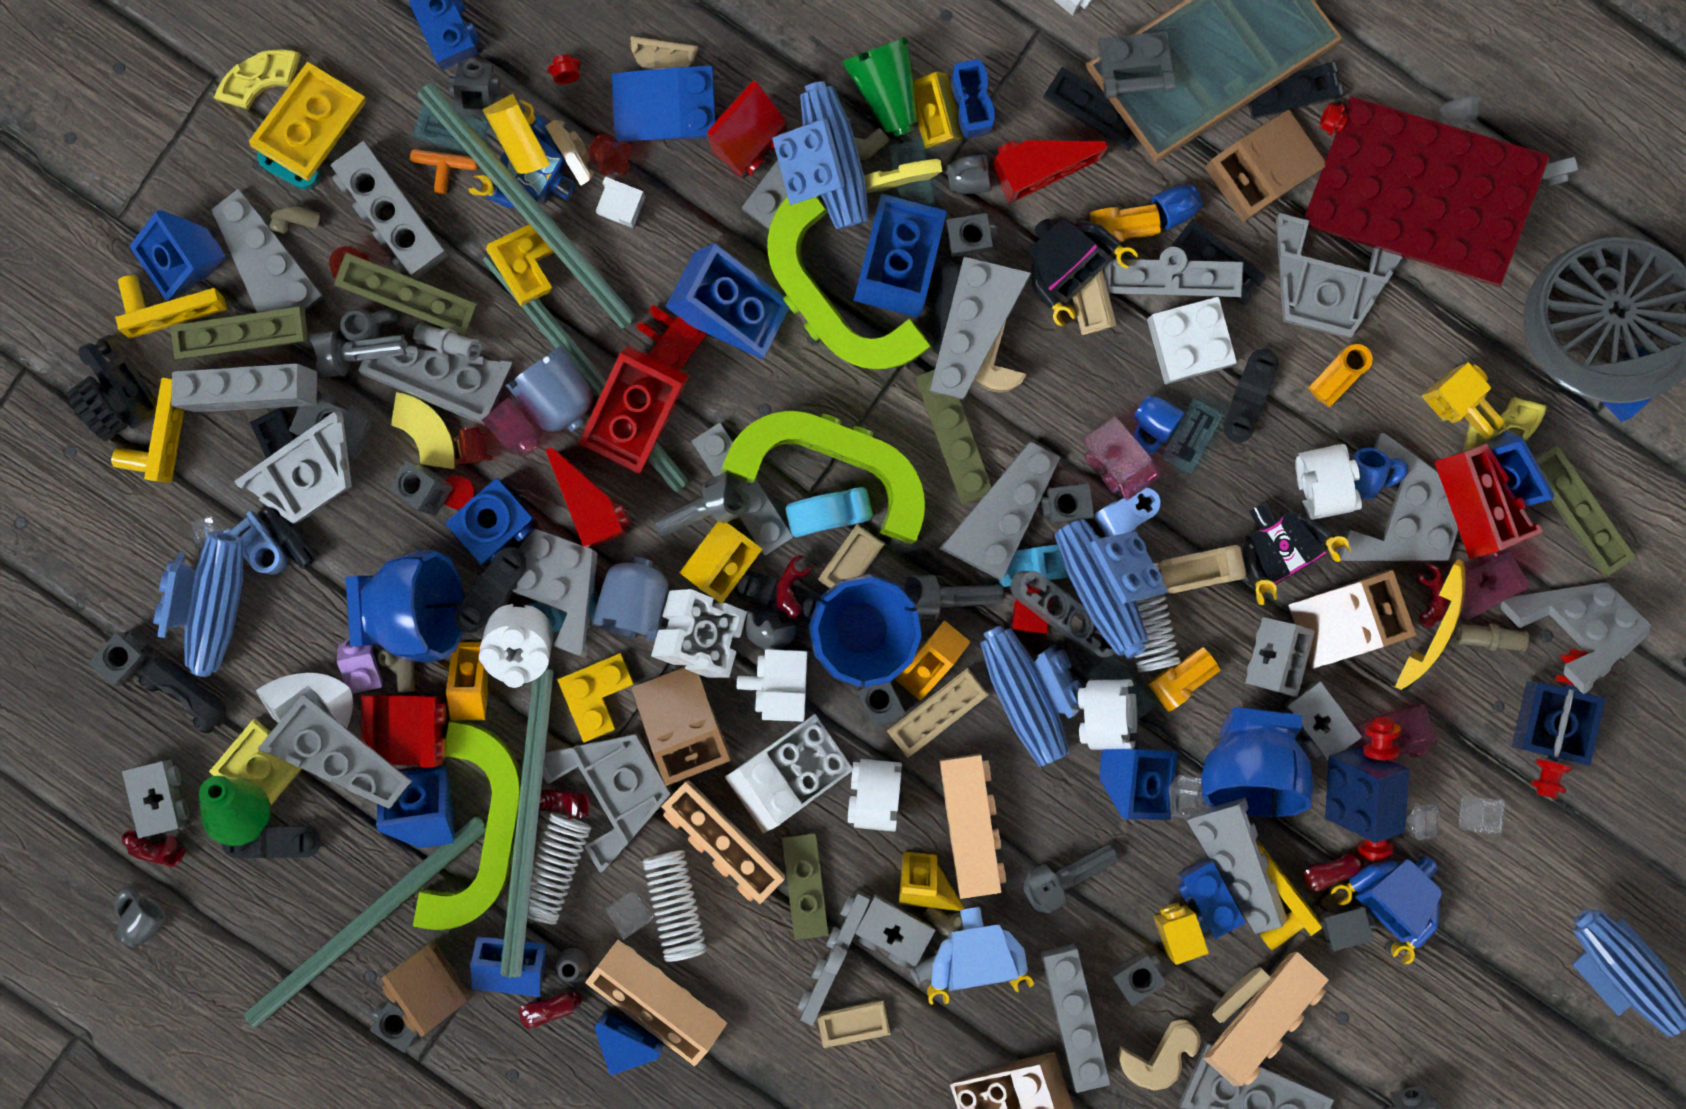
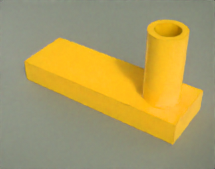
M127 275L118 279L126 314L116 316L115 318L118 330L129 339L165 329L171 325L182 324L227 310L225 298L215 288L146 308L138 276Z
M161 379L149 452L117 447L112 454L113 467L145 472L144 479L172 484L184 416L183 409L172 406V379Z
M1256 839L1260 854H1265L1269 865L1266 868L1269 880L1275 882L1279 895L1291 909V912L1286 915L1288 920L1281 928L1260 933L1263 941L1273 951L1303 928L1312 936L1322 926L1316 914L1260 841Z

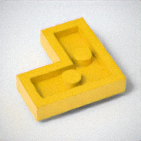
M530 224L487 244L486 250L520 307L550 293L552 286L537 261L555 252Z
M622 653L557 679L583 743L616 729L603 697L634 685Z

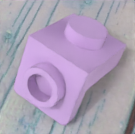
M350 638L338 645L337 664L344 683L350 688L351 693L355 694L381 688L383 679L373 654V645L350 647Z

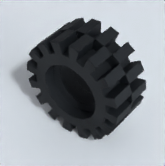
M88 376L67 392L66 396L69 399V403L75 408L74 411L81 416L84 424H87L89 429L95 432L96 436L107 442L129 425L103 385L97 382L94 377Z

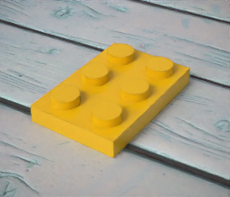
M307 62L250 138L249 144L252 148L309 182L365 105V96Z

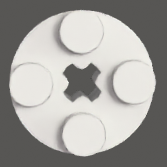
M1345 444L1298 453L1299 456L1296 457L1297 482L1299 490L1303 489L1307 500H1302L1311 520L1349 513L1362 508L1360 494L1357 489L1355 490L1354 481L1359 480L1360 477L1358 465L1355 460L1349 461V453Z
M514 604L498 608L488 618L480 646L479 660L493 677L503 681L509 687L516 688L522 686L523 683L537 679L546 670L553 643V629L548 617L537 608L525 605L524 608L513 607Z
M1131 679L1089 680L1085 688H1079L1078 704L1080 709H1084L1085 723H1080L1079 727L1081 744H1088L1091 750L1133 749L1135 747L1136 741H1129L1130 733H1137L1136 695L1129 694L1127 688L1128 686H1134Z
M860 759V763L853 762L851 789L857 790V796H850L848 823H854V828L896 831L902 763Z

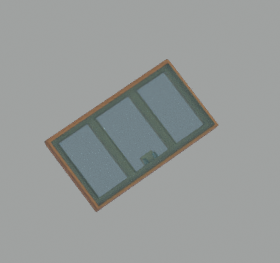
M1184 0L1131 34L1167 31L1172 71L1175 78V91L1164 93L1160 89L1117 94L1116 98L1108 99L1153 161L1157 163L1340 44L1342 37L1314 0ZM1098 55L1086 63V68L1104 92ZM1160 70L1116 74L1114 77L1115 80L1159 76Z

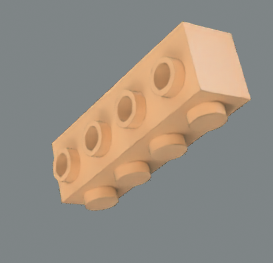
M980 753L939 759L958 895L960 899L1001 893L1000 884L1006 883L1004 864L997 863L995 850L1001 849L999 830L992 829L990 816L996 815L994 795H987L985 784L986 781H991L989 761H982Z
M689 779L661 806L666 811L663 816L676 829L681 826L690 835L688 841L700 853L706 850L715 859L712 862L713 866L725 877L730 874L739 883L736 887L738 891L750 902L755 899L761 904L784 881L785 874Z
M619 939L585 982L694 1067L707 1054L727 1025V1022L719 1017L714 1010L706 1007L694 998L688 990L677 985L664 975L659 968L651 965L639 956L632 947L625 945Z
M1298 952L1289 953L1270 975V981L1255 993L1203 1056V1059L1233 1086H1243L1244 1083L1250 1085L1261 1072L1258 1066L1265 1057L1270 1059L1279 1051L1283 1045L1280 1039L1287 1031L1293 1032L1304 1020L1302 1012L1309 1004L1314 1006L1318 1003L1326 992L1323 987L1329 979Z

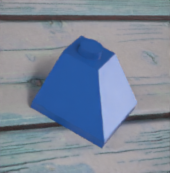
M163 210L155 211L129 246L166 302L175 299L212 274L226 257L219 243L214 240L207 228Z
M1140 747L1102 750L1099 779L1122 818L1171 820L1178 752Z
M441 765L401 771L412 782L390 809L377 804V830L419 848L454 843L455 817L447 766Z

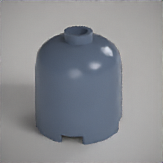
M561 345L506 385L537 425L548 432H558L566 427L570 432L574 431L587 421L584 414L591 408L593 403V392L589 384Z
M633 557L632 563L620 562L614 564L606 574L592 626L599 627L604 624V631L630 638H635L636 633L647 635V641H655L658 630H661L662 615L668 595L669 584L667 578L662 572L652 568L653 562L648 559Z

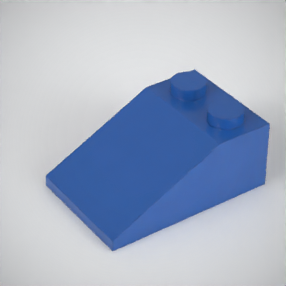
M712 66L611 73L615 142L708 138L707 131L716 122L715 83Z
M881 194L853 301L919 318L926 300L947 211Z
M715 243L693 253L665 306L692 327L760 359L765 357L789 310L788 305L783 300V295Z

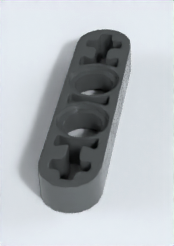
M1020 571L1015 574L1011 581V591L1019 602L1089 655L1110 657L1115 653L1091 621L1085 607L1036 571ZM1026 580L1030 581L1029 585L1031 588H1033L1035 591H1040L1041 593L1038 595L1036 593L1027 592L1028 587L1025 585ZM1054 595L1058 599L1059 607L1056 613L1052 615L1047 609V602ZM1079 614L1082 617L1083 626L1079 632L1075 633L1071 627L1073 617ZM1091 634L1102 636L1103 648L1100 647L1101 643L1097 639L1089 636Z

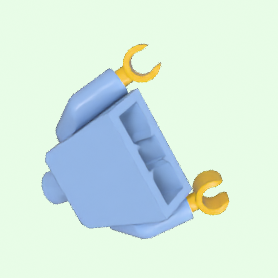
M980 907L960 910L963 930L948 934V939L944 940L940 945L933 963L931 984L927 989L929 1003L933 1004L932 999L936 994H943L944 1005L948 1004L947 986L949 991L1009 981L1014 990L1019 992L1018 983L1025 979L1026 984L1031 988L1034 982L1027 973L1028 967L1025 950L1009 931L1002 930L1000 924L984 927Z

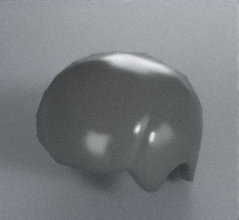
M762 608L746 610V635L756 646L763 649H781L795 640L798 634V625L794 624V619L789 618V621L785 624L782 622L778 612Z

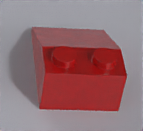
M753 80L707 131V136L712 153L743 179L747 173L752 176L760 169L765 162L762 157L770 148L775 150L772 138L785 133L787 122L760 85Z
M1013 140L998 148L999 153L995 156L992 170L1008 203L1011 204L1100 161L1108 147L1105 141L1026 140L1018 144L1017 140Z
M628 345L620 352L578 444L640 474L690 376Z
M552 447L545 449L583 547L592 549L627 535L626 526L631 525L625 507L621 506V504L617 505L612 498L559 451Z

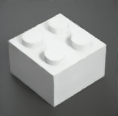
M1219 297L1155 313L1147 319L1165 385L1229 368L1237 363Z

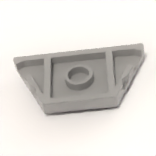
M341 411L333 412L234 481L236 485L241 489L247 488L259 496V501L269 508L277 509L281 516L292 523L301 522L352 487L344 420Z

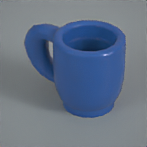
M1193 184L1173 186L1155 194L1151 199L1152 205L1156 204L1159 212L1160 224L1167 230L1189 220L1202 208L1200 194Z
M1147 395L1133 416L1138 423L1132 437L1135 450L1144 456H1151L1156 453L1161 442L1163 444L1166 443L1173 434L1185 413L1164 399ZM1141 428L1157 439L1155 443L1149 444L1142 438Z
M1362 448L1353 455L1352 460L1356 461L1360 476L1359 480L1354 481L1355 490H1358L1362 499L1375 498L1383 487L1399 483L1408 474V464L1404 460L1389 458L1387 454L1380 450ZM1395 467L1393 474L1388 476L1390 468Z

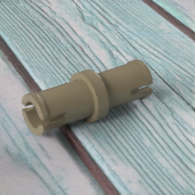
M1458 623L1455 630V643L1457 645L1482 646L1488 651H1495L1497 648L1525 652L1529 644V634L1526 630L1499 628L1497 624H1488L1485 627Z

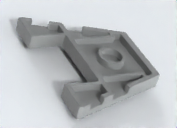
M1279 213L1276 217L1283 322L1348 339L1351 338L1403 257L1374 248L1367 273L1302 256L1301 251L1309 220Z
M1384 433L1378 434L1374 449L1384 452L1389 458L1404 460L1408 464V474L1400 482L1382 540L1348 530L1345 538L1350 545L1351 552L1342 547L1339 555L1341 561L1449 560L1458 527L1438 472Z
M534 529L518 548L525 554L527 560L526 568L495 610L507 605L512 593L566 612L567 615L554 646L586 658L588 651L586 634L587 629H590L591 616H589L590 596L594 594L598 553L590 548H585L576 543Z
M1608 582L1507 597L1502 599L1501 610L1519 628L1550 615L1587 652V655L1565 664L1564 675L1583 694L1593 688V683L1600 676L1604 677L1610 672L1611 666L1620 657H1626L1649 635L1651 624Z
M639 733L545 752L543 777L547 784L579 767L614 827L611 831L584 846L600 873L609 867L673 793L669 785L665 786L660 770Z

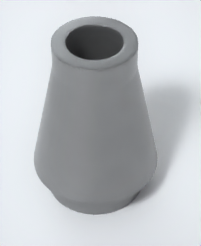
M568 948L557 957L556 970L560 978L565 981L578 982L585 978L589 972V958L580 949ZM565 964L573 965L575 971L571 974L568 973Z

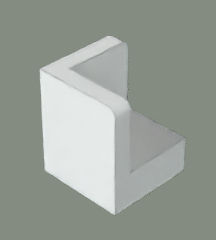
M605 177L603 181L605 188L596 213L634 229L646 198L644 192Z

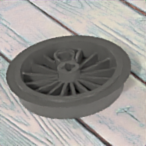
M1603 238L1583 243L1563 252L1540 272L1527 296L1524 310V328L1533 356L1541 368L1562 387L1577 395L1595 401L1630 403L1646 400L1668 391L1686 377V336L1685 338L1678 336L1649 321L1686 324V314L1652 311L1649 309L1682 301L1686 312V268L1666 250L1652 243L1633 238ZM1605 259H1621L1620 270L1606 267ZM1627 260L1643 264L1626 295H1624ZM1596 261L1599 270L1592 277L1582 265ZM1649 267L1662 275L1631 298ZM1574 271L1589 287V292L1563 280V278ZM1609 281L1614 284L1615 289L1605 291L1598 282ZM1668 281L1677 291V293L1642 301ZM1554 288H1557L1588 304L1552 301L1549 297ZM1548 310L1589 315L1550 324ZM1596 323L1565 346H1561L1554 335L1555 333ZM1600 330L1604 331L1585 363L1579 362L1569 354ZM1642 330L1675 346L1661 351ZM1631 334L1650 355L1638 356ZM1608 335H1613L1610 364L1590 366ZM1619 335L1623 337L1631 360L1617 362Z

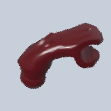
M797 555L789 561L777 584V608L785 611L787 616L795 619L803 612L801 604L796 601L797 598L794 596L795 592L792 589V585L797 578L807 577L812 570L811 565L803 572L795 569L796 563L804 557L803 555Z
M1431 564L1426 565L1432 572L1430 580H1425L1419 572L1415 576L1416 581L1420 585L1428 586L1433 595L1427 610L1419 616L1420 622L1426 628L1433 627L1437 621L1443 620L1448 607V599L1439 596L1444 585L1441 572Z
M543 789L541 792L539 810L565 813L568 820L589 816L590 797L587 794Z
M128 830L122 835V844L127 847L128 854L147 862L175 867L181 862L186 852L184 847L177 845L178 842L174 836H168L164 843H156L146 837L138 838L135 830Z
M1352 852L1343 855L1335 861L1328 863L1317 862L1303 873V881L1311 891L1323 890L1356 875L1364 864L1363 857L1359 853Z
M575 991L567 994L561 993L556 997L543 1001L535 999L518 1009L519 1017L523 1027L528 1029L535 1028L550 1021L569 1016L573 1013L574 1009L581 1005L582 999L580 994Z

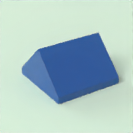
M1506 430L1484 443L1489 446L1509 477L1506 484L1515 498L1522 497L1527 506L1554 498V493L1522 437Z
M605 1011L594 1028L610 1076L657 1060L664 1046V1043L654 1035Z

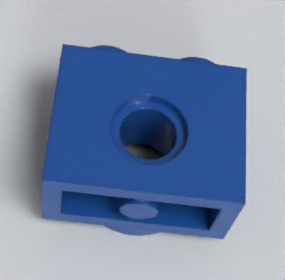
M495 478L445 524L481 565H487L515 539L520 543L534 531L531 525L537 519L501 479ZM493 510L497 515V522L492 528L486 529L481 523V516L485 511Z

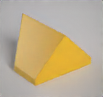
M903 851L899 905L957 911L965 909L939 866L937 855Z

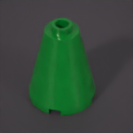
M906 37L842 61L845 70L886 133L893 131L895 137L914 130L912 124L918 121L909 44Z
M213 776L205 780L200 787L201 822L206 833L215 841L227 846H243L254 841L260 835L265 825L268 824L271 804L266 792L254 781L239 777Z

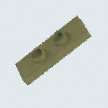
M816 833L782 837L794 940L829 936Z

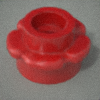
M559 55L548 66V73L552 74L553 81L556 84H570L577 81L580 77L579 67L581 63L578 59L572 58L571 55Z
M1330 102L1326 106L1319 122V128L1327 131V135L1331 136L1335 131H1342L1348 119V113L1344 112V104L1336 105Z

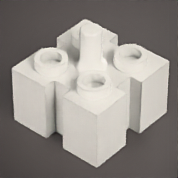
M692 589L669 591L662 617L669 619L667 629L658 630L651 656L673 665H686V670L707 678L730 677L736 651L730 649L732 638H740L747 611L727 603H713L714 598Z
M765 649V656H758L757 676H737V689L758 690L756 691L755 711L762 712V720L804 722L808 651Z

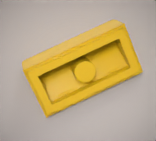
M934 72L914 80L918 114L917 122L925 149L963 139L964 135L958 124V111L948 75L946 73Z

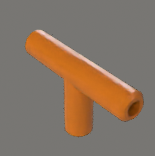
M413 149L410 153V161L412 163L437 166L434 192L437 194L445 195L447 193L450 168L477 171L479 165L471 156Z

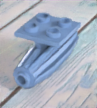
M825 81L805 86L806 92L800 95L803 126L772 138L789 203L793 205L821 196L836 230L869 221L865 177L851 124L833 86L826 87Z
M1085 519L1074 521L1059 529L1055 533V538L1067 575L1093 624L1118 656L1125 654L1127 659H1130L1146 650L1144 644L1149 641L1136 601L1163 595L1168 590L1162 581L1161 573L1155 568L1147 553L1143 540L1139 538L1136 531L1099 538Z
M217 531L208 533L195 571L184 563L186 553L179 551L174 562L168 561L166 571H163L159 591L165 593L162 594L160 604H157L153 624L159 625L157 637L165 638L169 628L184 625L185 666L191 669L190 672L197 676H210L212 672H217L220 669L234 632L243 583V538L227 532Z
M999 625L983 633L986 639L980 642L990 679L1017 736L1039 767L1066 756L1070 753L1059 713H1065L1067 718H1071L1081 710L1078 704L1079 688H1083L1078 680L1073 681L1068 670L1071 668V663L1066 652L1063 649L1059 650L1057 645L1054 644L1040 653L1034 662L1011 628L1004 630L1003 626Z
M1586 909L1581 912L1574 920L1576 925L1573 932L1585 952L1571 963L1572 966L1616 1015L1620 1016L1631 1006L1633 1010L1667 1037H1673L1685 1030L1686 1001L1672 978L1667 974L1670 970L1623 918L1616 923L1600 909L1594 911Z

